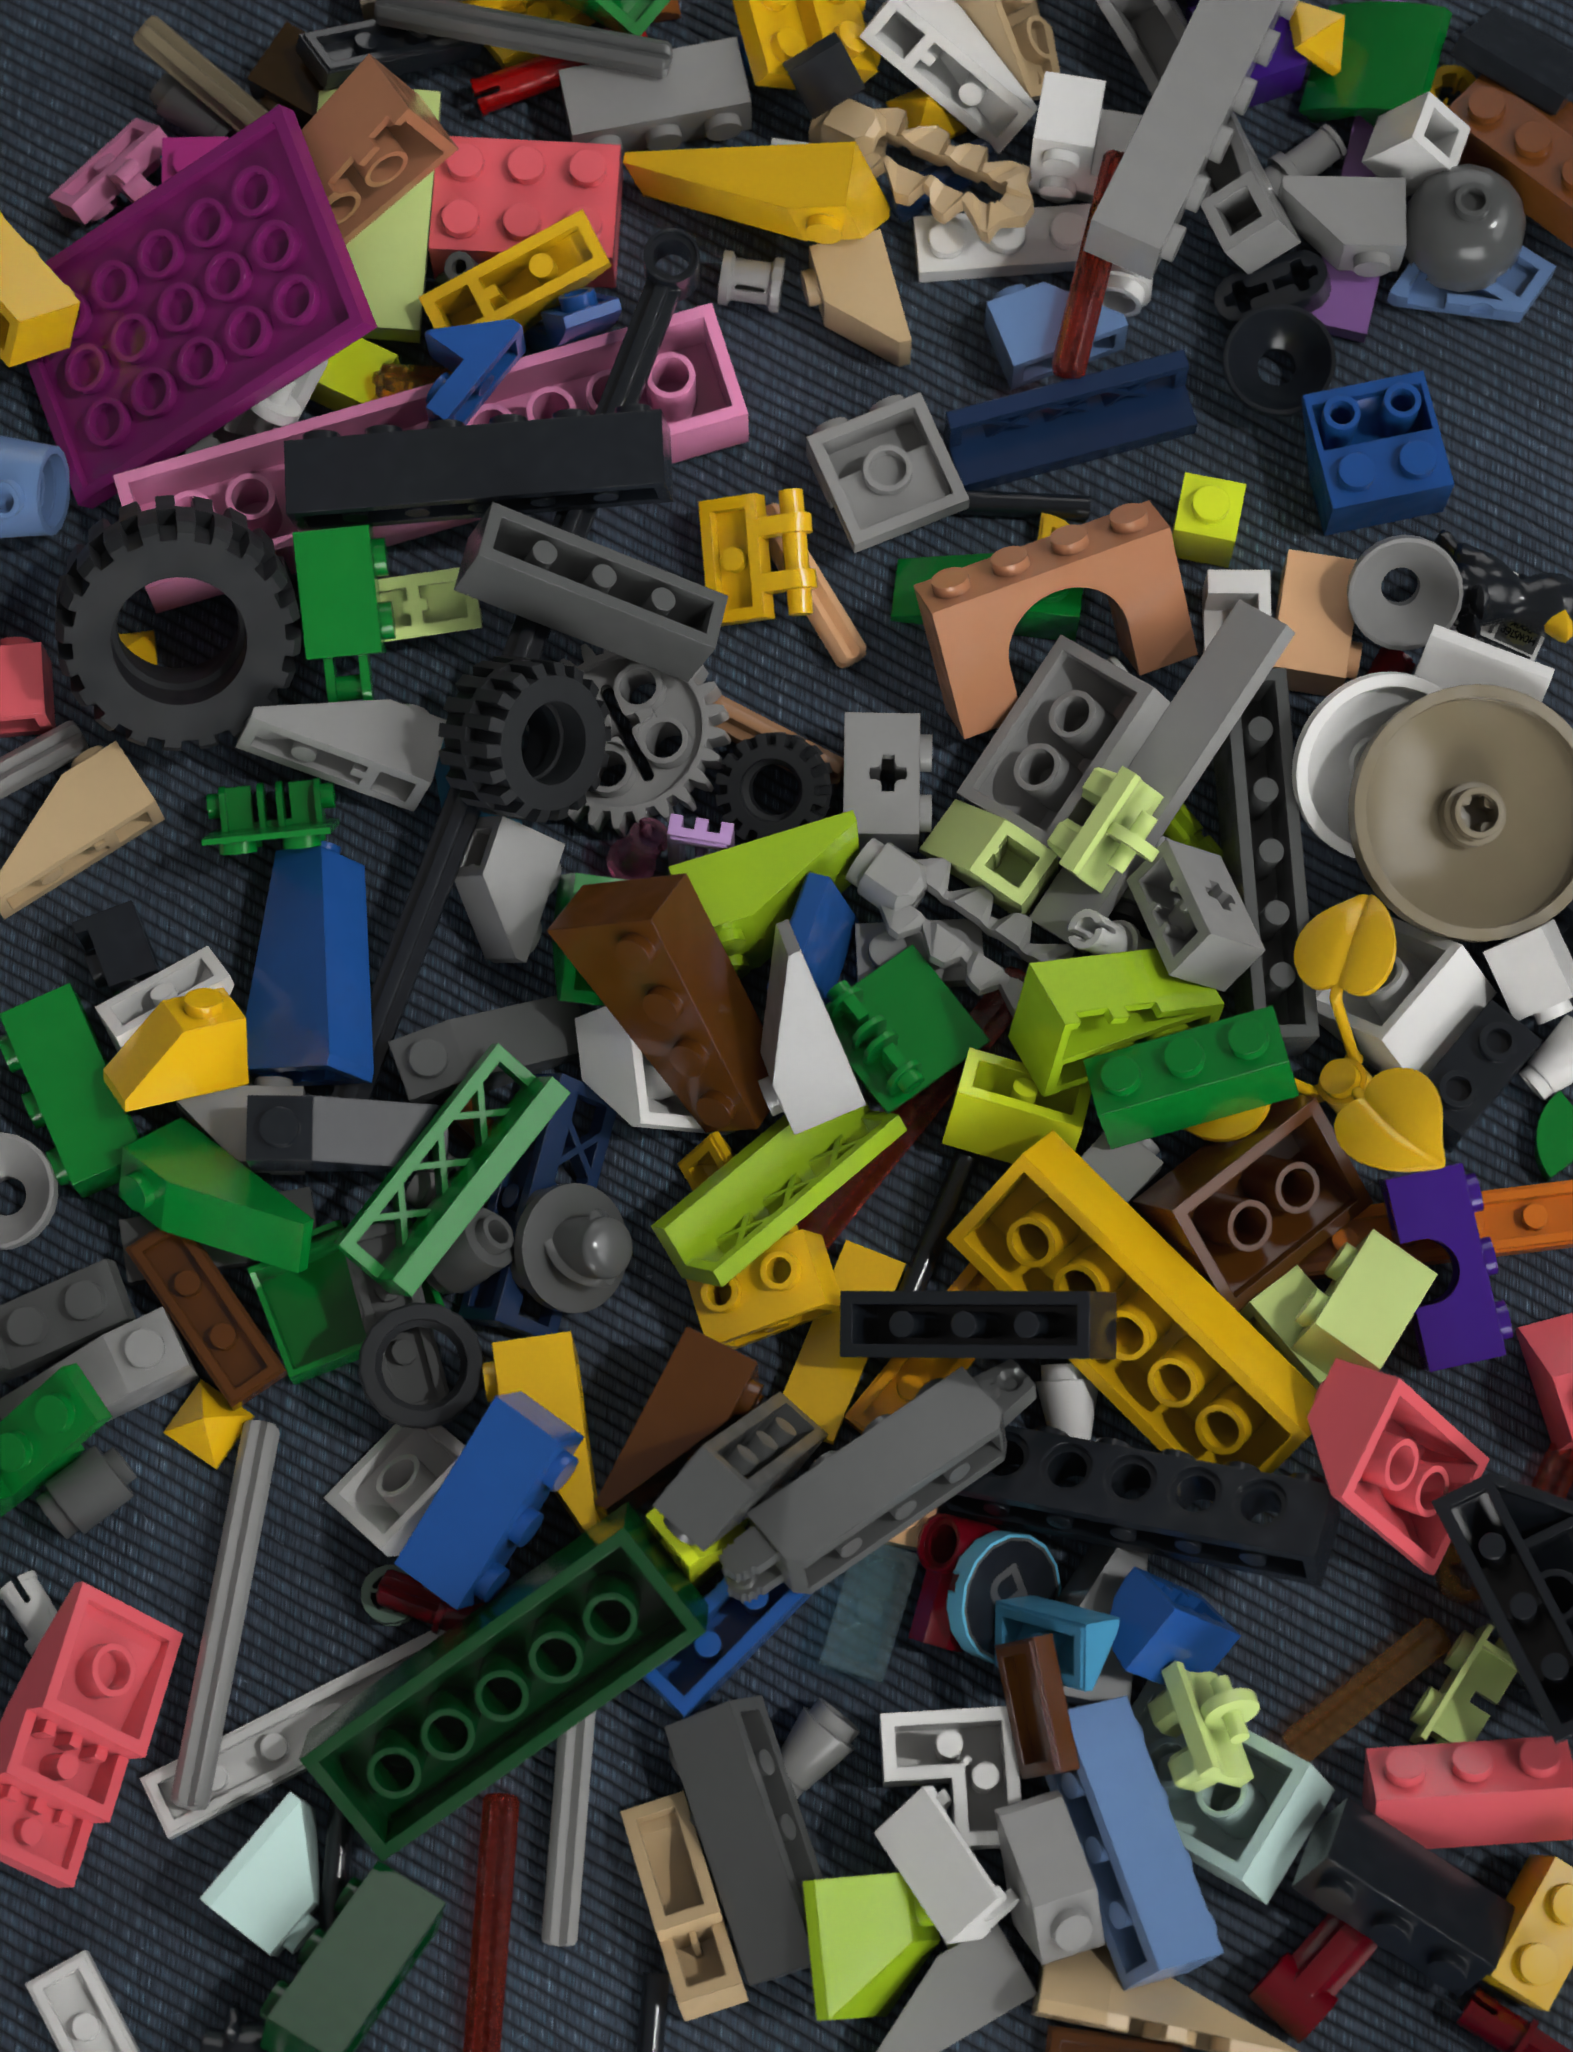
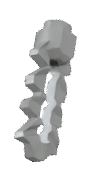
M872 838L854 860L845 880L857 887L858 895L879 908L886 930L890 936L898 940L922 932L929 962L941 968H946L960 962L965 968V982L970 989L978 996L999 989L1006 1007L1013 1018L1023 982L1010 977L999 965L980 952L971 950L964 941L939 924L926 919L916 909L926 891L935 896L943 905L953 908L978 925L985 934L1000 940L1016 951L1028 963L1072 958L1075 949L1068 944L1030 943L1032 918L1021 913H1012L1001 919L992 917L991 911L994 895L983 885L948 891L951 863L946 859L940 857L915 860L891 842L884 845L876 838Z

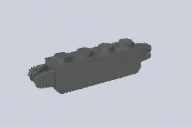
M1012 1359L973 1378L961 1366L945 1378H936L928 1382L918 1392L915 1399L893 1414H884L874 1419L865 1428L862 1435L840 1450L829 1451L821 1455L811 1465L808 1472L786 1487L775 1488L767 1492L756 1506L746 1513L750 1529L735 1538L733 1544H727V1548L722 1549L723 1554L719 1555L720 1562L723 1565L722 1570L726 1585L728 1586L729 1597L740 1600L742 1604L745 1601L751 1603L752 1599L757 1600L758 1595H765L782 1582L793 1593L813 1594L1005 1460L1007 1447L1005 1427L1037 1398L1034 1382Z

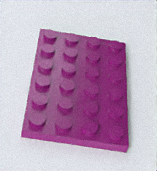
M279 104L45 262L47 266L64 284L72 289L76 298L80 301L79 311L70 348L28 361L26 364L55 444L65 453L69 466V481L76 502L79 506L94 509L118 493L113 475L174 458L376 329V322L294 110Z

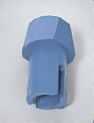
M0 435V538L56 535L63 526L70 501L69 466L65 453L59 446Z

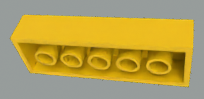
M1054 1130L1026 1150L946 1237L999 1291L1117 1292V1359L1068 1360L1160 1451L1176 1449L1192 1455L1197 1460L1222 1465L1228 1461L1246 1462L1257 1467L1261 1472L1272 1474L1312 1434L1307 1416L1314 1404L1317 1389Z

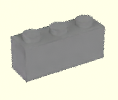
M737 37L673 48L670 70L667 76L662 78L591 64L559 70L561 95L571 142L621 145V153L623 154L644 149L651 151L672 150L680 146L682 142L702 138L723 141L739 135L741 131L752 129L751 98Z

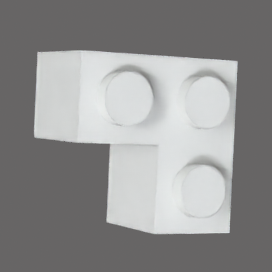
M1045 71L1030 161L1032 179L1028 184L1030 192L1038 193L1042 198L1057 203H1066L1073 199L1100 203L1143 115L1102 109L1106 85L1105 80Z
M1007 1706L881 1713L879 1717L883 1788L949 1784L950 1797L952 1799V1822L971 1850L1000 1848L995 1809L1021 1801L1019 1766Z

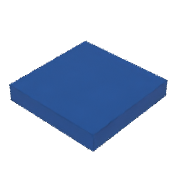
M809 872L808 876H805L790 919V925L824 1005L830 1002L826 994L838 983L855 934V924L859 923V920L830 877Z

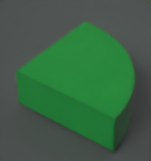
M1561 1091L1557 1092L1540 1113L1535 1129V1161L1546 1182L1573 1163V1105Z

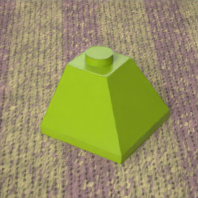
M900 1872L802 1881L816 2020L826 2021L887 2016L940 1942L939 1931Z

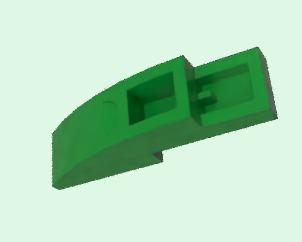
M77 1363L62 1366L0 1421V1518L85 1450L82 1443L113 1417Z

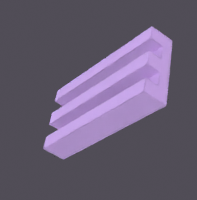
M671 813L667 831L669 866L685 862V845L695 846V858L710 854V849L721 851L734 847V823L722 822L720 833L709 832V819L696 817L694 829L684 828V815Z

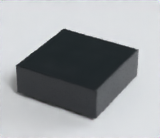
M835 32L782 63L813 120L866 88L842 41Z

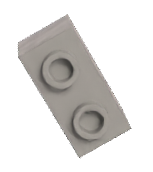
M845 712L843 813L851 810L854 811L857 819L860 852L872 838H876L884 845L891 842L904 852L918 853L919 832H931L932 795L920 794V772H932L933 741L932 734H920V713ZM881 774H893L894 791H882Z
M1166 838L1158 846L1157 850L1160 852L1151 863L1145 860L1126 881L1169 976L1225 992L1266 950L1222 857Z

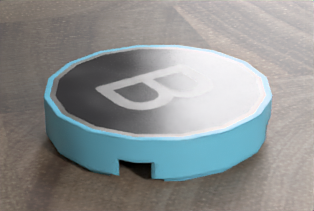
M995 1530L976 1539L959 1558L953 1572L959 1575L955 1592L948 1590L946 1608L951 1632L962 1650L974 1657L995 1664L996 1601L1028 1595L1056 1601L1061 1593L1058 1566L1047 1546L1028 1534Z

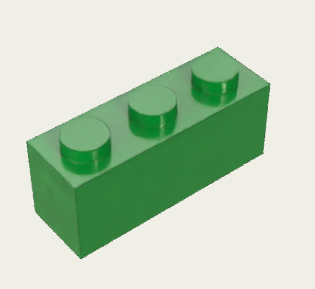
M68 983L0 1013V1019L7 1033L0 1036L1 1052L12 1073L20 1069L24 1072L31 1090L21 1094V1097L35 1128L39 1129L47 1126L55 1147L45 1151L60 1186L71 1182L82 1198H86L119 1183L123 1147L141 1137L130 1112L123 1110L104 1082L103 1069L107 1066L108 1061L81 999L72 985Z
M1273 1005L1083 1059L1097 1115L1110 1149L1299 1096Z

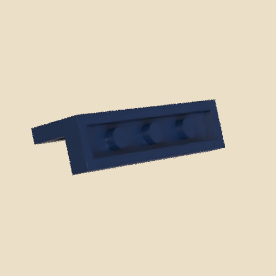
M1183 349L947 411L945 414L943 441L965 490H983L1195 434L1198 423L1185 386L1189 370L1185 351Z
M563 1073L533 1074L536 1077L553 1076L571 1094L490 1196L487 1209L507 1221L512 1229L514 1240L518 1222L526 1208L529 1196L536 1190L556 1185L555 1178L558 1167L565 1161L570 1159L577 1177L576 1183L587 1184L597 1188L617 1112L586 1083ZM577 1099L596 1106L590 1131L581 1138L578 1137L571 1120ZM512 1262L463 1295L458 1314L470 1324L486 1327H504L527 1337L558 1333L563 1313L552 1311L542 1306L538 1323L519 1316L525 1289L517 1286L513 1280L511 1273Z

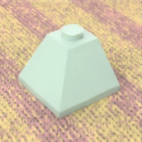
M291 1791L200 1897L212 1910L269 1955L278 1957L285 1948L292 1954L297 1952L319 1925V1922L312 1917L319 1909L321 1901L316 1810Z

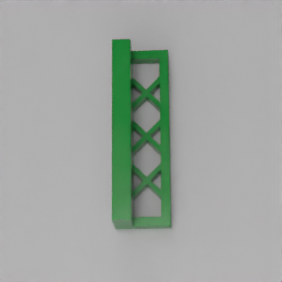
M499 1043L491 1044L333 1245L389 1294L412 1297L571 1093L553 1076L536 1077ZM498 1066L519 1084L521 1088L505 1108L486 1110L483 1083L495 1067ZM472 1099V1111L461 1112L469 1100ZM498 1116L487 1130L486 1117ZM473 1118L474 1148L466 1158L446 1160L444 1132L453 1120ZM432 1148L433 1161L421 1162ZM459 1166L448 1179L447 1167ZM434 1169L436 1190L434 1199L426 1208L406 1210L405 1181L415 1170ZM392 1199L393 1211L381 1213ZM419 1217L408 1230L407 1218ZM394 1219L396 1247L381 1265L360 1247L357 1242L374 1221Z

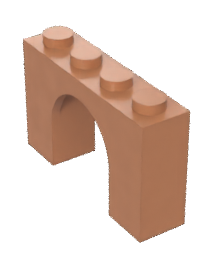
M1149 500L1142 503H1128L1118 506L1109 515L1081 525L1071 524L1062 526L1053 531L1048 537L1023 546L1004 547L996 551L990 558L962 568L951 567L937 572L932 579L913 585L945 709L964 739L1000 727L1018 700L1009 662L1011 637L1018 622L1028 609L1042 598L1054 592L1081 587L1095 589L1107 594L1119 648L1139 675L1198 655L1171 528Z

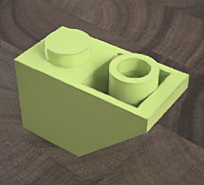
M957 799L953 801L919 848V852L927 858L942 857L951 863L950 873L970 887L983 885L994 895L993 902L1010 914L1021 913L1027 916L1059 872L1058 855L1053 850L1047 848V846L1007 819Z

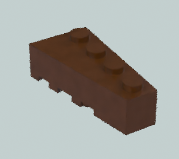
M687 873L582 885L548 928L547 932L705 1133L758 1129L770 1112L758 1080L769 1076L760 1053L763 1025Z

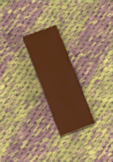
M157 1227L125 1248L234 1411L288 1375L287 1370L201 1243L161 1231Z

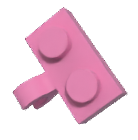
M135 118L48 198L63 216L84 225L89 221H97L110 213L118 202L116 196L120 193L124 194L134 203L157 187L150 184L145 178L150 176L160 166L162 162L160 157L162 155V138H168L159 125Z

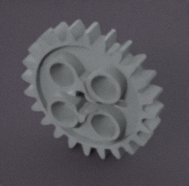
M587 644L581 646L584 663L578 667L563 658L560 661L561 663L575 666L584 672L583 679L593 680L599 689L596 700L605 701L603 691L607 688L613 689L622 713L633 726L632 734L654 773L651 781L643 780L638 763L624 744V735L620 726L607 706L609 714L604 718V724L611 727V741H606L605 753L610 754L607 768L600 767L598 777L601 779L608 768L617 764L626 765L625 775L616 785L606 787L599 784L595 792L587 791L585 793L587 803L578 811L569 809V818L577 823L588 814V824L597 833H600L608 820L611 819L613 829L620 837H625L631 820H636L640 828L647 835L651 834L652 816L660 814L669 824L671 813L674 814L673 806L678 803L694 812L697 806L690 792L695 787L703 791L712 792L714 787L704 774L706 769L717 770L724 769L725 764L722 763V758L713 751V748L722 747L731 742L725 730L714 727L727 721L730 717L723 705L713 704L722 696V693L715 681L704 683L709 675L704 665L687 682L605 649L603 654L596 656ZM647 683L656 684L655 693L647 702L642 704L630 703L631 695L640 685ZM526 725V731H527L528 733H529V725ZM671 736L682 737V744L675 754L666 758L656 757L657 747L665 738Z

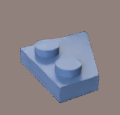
M1522 245L1515 264L1506 273L1497 277L1494 284L1482 290L1460 293L1438 288L1426 280L1427 274L1419 270L1413 261L1412 266L1411 264L1407 266L1390 290L1386 302L1395 307L1520 323L1553 276L1556 266Z

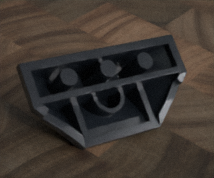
M1490 1472L1431 1502L1528 1693L1557 1745L1573 1737V1502Z

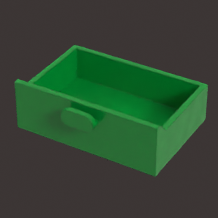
M407 1218L409 1230L413 1225L411 1218ZM336 1220L313 1229L308 1268L297 1274L263 1262L247 1268L288 1376L294 1385L359 1360L360 1349L366 1338L345 1255L333 1245L340 1236V1233L345 1230L341 1220ZM389 1220L374 1221L371 1225H374V1224H377V1223H381V1222H385V1221H389ZM425 1279L421 1286L426 1303L440 1304L445 1307L440 1292L435 1290Z

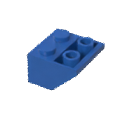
M1424 370L1302 396L1309 480L1324 536L1444 511L1454 487V480Z

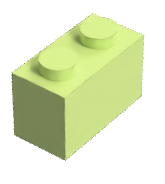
M1374 1229L1356 1247L1345 1242L1324 1272L1325 1275L1332 1279L1326 1292L1323 1293L1317 1288L1296 1316L1295 1321L1302 1325L1303 1329L1290 1349L1327 1375L1336 1358L1380 1371L1438 1274Z

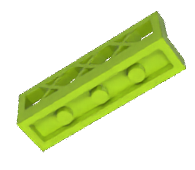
M867 1103L863 1107L794 1135L786 1115H783L652 1224L651 1227L682 1278L723 1287L904 1134L907 1128L898 1114H887L886 1112L870 1110Z

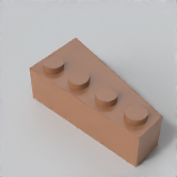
M371 54L364 58L301 130L345 245L458 150L456 144L421 96Z

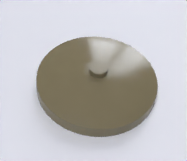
M1484 684L1445 688L1425 695L1393 714L1377 730L1363 750L1356 765L1348 798V826L1352 848L1366 881L1381 901L1410 925L1428 934L1458 942H1490L1515 937L1545 924L1559 914L1573 900V729L1554 710L1527 694L1510 688Z

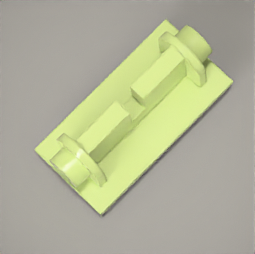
M1488 1623L1476 1629L1473 1635L1464 1630L1457 1638L1444 1660V1664L1452 1668L1439 1691L1430 1686L1410 1716V1720L1418 1726L1409 1741L1416 1744L1425 1741L1428 1736L1437 1740L1435 1744L1476 1741L1491 1715L1469 1701L1474 1693H1477L1492 1704L1497 1705L1518 1672L1501 1638L1499 1637L1495 1645L1487 1641L1494 1629L1493 1625Z

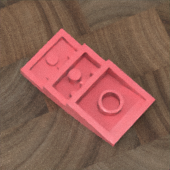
M85 1582L74 1583L39 1642L0 1721V1862L56 1888H71L75 1886L93 1824L110 1822L129 1759L146 1757L183 1633Z

